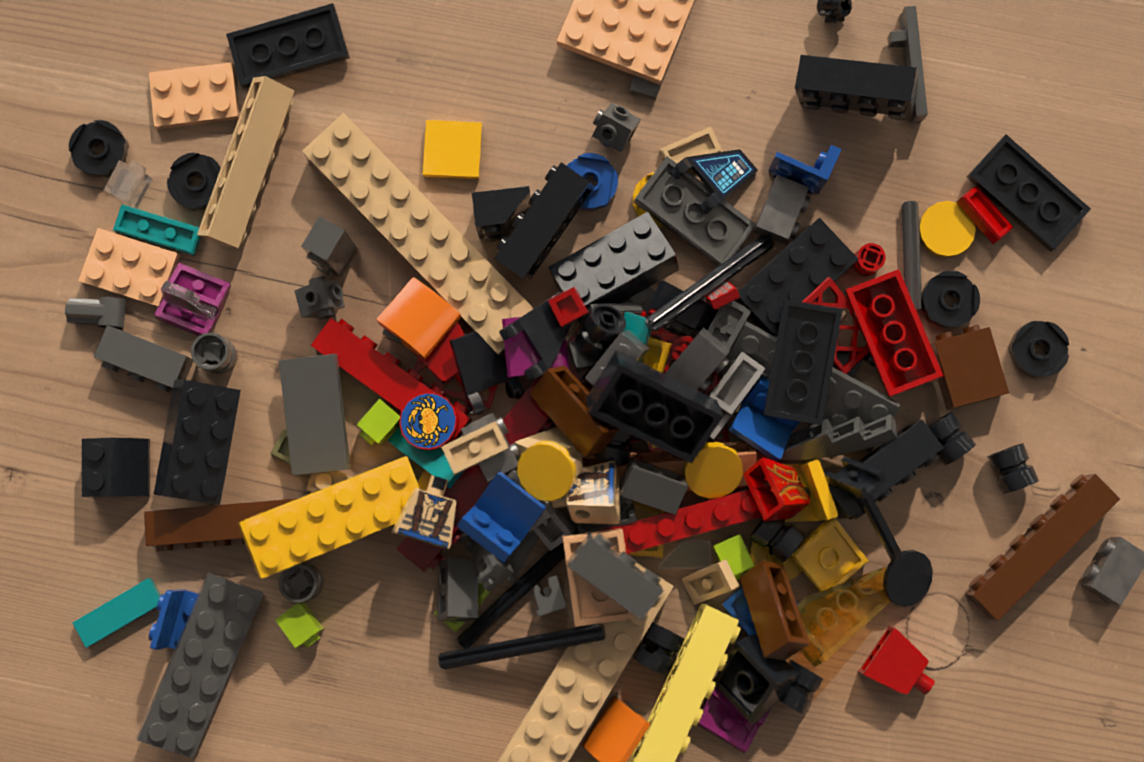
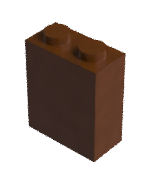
M979 325L970 326L962 329L963 334L953 336L952 332L943 333L935 336L936 341L930 344L943 373V376L938 378L946 410L1009 394L990 327L980 329Z

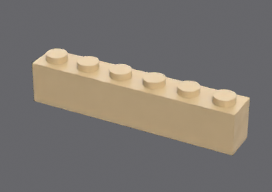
M266 76L253 78L198 230V236L227 248H239L244 242L247 235L246 226L248 220L256 210L255 201L258 192L263 189L265 184V172L275 156L273 151L275 144L284 131L283 122L285 116L293 105L292 96L294 90Z

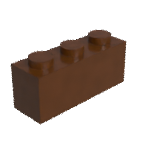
M565 365L549 368L533 388L530 395L537 402L538 407L545 411L555 422L556 427L570 439L578 452L582 453L585 457L603 452L619 431V428L589 414L586 401L589 392Z
M762 561L740 577L752 621L760 641V647L765 658L787 660L810 645L784 564Z

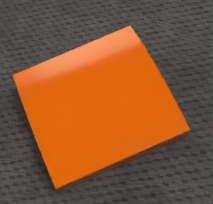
M413 277L376 320L381 327L401 339L403 345L426 359L461 318V314L433 290Z
M613 695L582 746L599 762H627L651 724Z

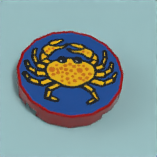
M425 392L415 395L406 402L400 414L399 424L401 433L409 444L420 450L433 451L442 448L454 437L458 427V416L456 409L447 398L438 393Z

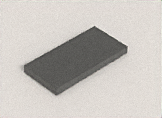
M666 156L633 202L718 267L735 255L756 224L725 200L720 202L708 214H705L699 206L713 193L689 172L683 174L679 179H675L671 175L670 170L677 163Z
M329 354L280 360L279 368L292 476L351 469L338 355Z

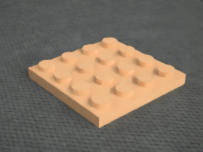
M574 0L557 39V46L660 85L695 0Z

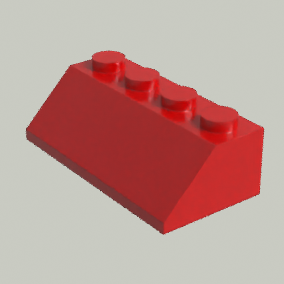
M899 269L845 289L888 397L943 376Z

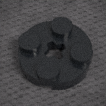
M93 120L94 122L87 125L84 123L75 129L69 140V152H71L74 165L89 176L105 178L113 176L122 167L127 158L129 147L127 139H125L122 132L115 125L108 121ZM103 142L104 151L94 155L93 145H100Z
M187 153L179 157L172 164L169 178L167 177L168 190L180 205L189 210L206 209L221 166L208 155ZM194 175H197L199 178L203 177L201 186L198 188L196 186L190 187Z
M944 271L931 278L922 290V310L925 313V318L930 323L948 329L957 328L967 323L977 313L980 306V293L977 286L972 284L967 279L968 276L961 272ZM948 292L952 293L953 298H957V303H953L952 307L947 306V303L943 301V297H946Z
M1031 321L1021 326L1014 333L1008 351L1013 363L1022 373L1032 378L1047 377L1056 374L1066 365L1069 358V339L1063 329L1055 323ZM1034 343L1038 345L1041 343L1045 344L1046 347L1043 351L1046 354L1044 356L1035 354Z

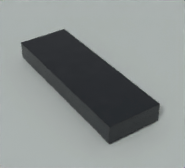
M660 281L650 308L657 311L681 294L683 290L666 281ZM700 300L674 320L700 333L703 328L708 330L719 309L714 310L706 302Z

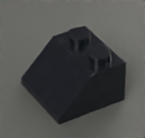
M529 186L472 193L475 227L479 239L484 238L486 242L501 240V236L509 234L513 229L512 224L519 214H525L531 206L528 204L531 198Z
M82 439V497L150 496V439Z
M756 633L736 641L722 671H718L713 681L716 682L715 686L751 724H754L787 694L799 673L786 660L765 658Z

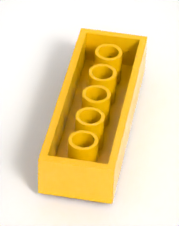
M405 456L237 524L258 578L262 579L396 524L413 489L420 488L408 457Z

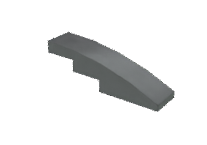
M891 414L866 425L863 424L859 416L835 427H832L829 420L825 419L822 425L814 424L791 434L780 460H808L868 449L896 439V422Z

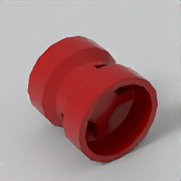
M865 244L855 253L859 259L853 264V268L862 276L873 275L884 265L886 260L885 251L878 244Z

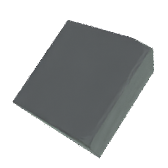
M575 340L568 341L567 345L576 372L594 367L599 359L583 354L577 347Z

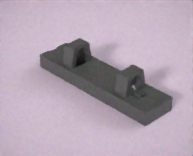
M916 6L904 7L903 12L899 15L900 31L890 32L887 41L889 48L902 47L904 66L917 67L918 89L913 117H909L911 124L921 123L928 115L917 10Z

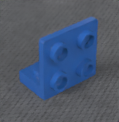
M831 145L826 153L821 151L813 167L780 152H776L768 172L772 173L773 178L779 175L809 187L808 194H819L828 181L842 149Z
M762 376L741 403L730 431L765 456L778 462L783 455L791 432L801 421L763 415L769 380Z
M498 472L476 504L460 520L457 527L504 563L519 546L546 507L502 472Z
M185 589L166 590L165 595L162 594L157 604V612H160L157 623L152 625L148 640L151 641L150 649L159 650L167 647L175 649L199 593Z

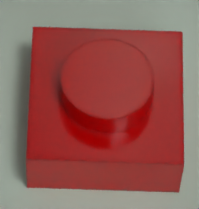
M572 287L548 300L561 327L589 313L576 287Z

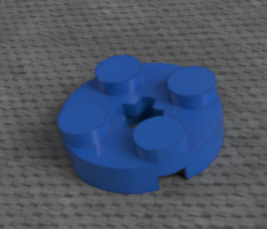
M585 153L579 155L578 158L566 165L583 178L587 179L588 175L594 176V181L598 182L580 209L593 211L605 208L614 198L618 187V175L604 156L595 153Z

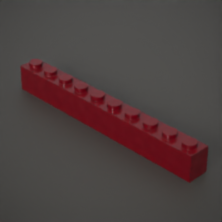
M580 325V326L578 327V329L574 332V334L569 338L568 341L575 340V336H576V334L578 333V331L580 330L581 325ZM567 345L569 370L585 386L588 382L585 377L593 367L576 372ZM543 374L532 383L503 419L509 433L504 435L509 445L549 430L554 423L548 414L538 407L537 402L530 395ZM479 464L466 469L451 489L447 487L443 497L456 501L451 548L457 543L461 535L459 532L460 528L457 527L458 523L476 504L490 484ZM406 537L396 550L423 572H426L428 568L433 571L443 560L444 557L441 553L445 548Z

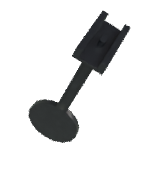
M844 457L841 459L844 467L839 472L834 474L827 471L824 476L828 484L850 492L856 499H859L891 561L886 568L883 578V588L886 597L896 605L902 607L913 606L922 600L930 588L933 577L931 561L925 554L913 549L901 552L871 495L875 489L886 481L883 472Z

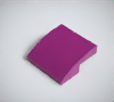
M178 263L166 285L167 293L188 301L209 318L167 302L165 296L154 314L155 318L197 336L211 333L224 307L231 283Z
M520 317L502 319L503 328ZM522 331L514 337L504 340L508 377L526 376L524 371L540 361L536 352ZM566 337L550 368L565 365L569 369Z
M715 686L710 698L706 699L701 708L703 713L697 725L740 752L746 753L759 727L764 724L770 710L756 723L751 724Z

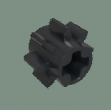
M851 0L817 1V11L819 15L825 16V23L844 22L845 17L850 14L852 9Z

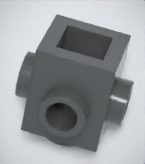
M611 103L605 111L601 109L593 121L596 128L592 137L598 139L604 146L612 147L621 153L630 143L641 119L629 113L625 107Z
M324 276L316 277L309 280V285L294 290L301 318H319V320L334 317L335 311L345 308L343 291L339 286L338 280H326Z

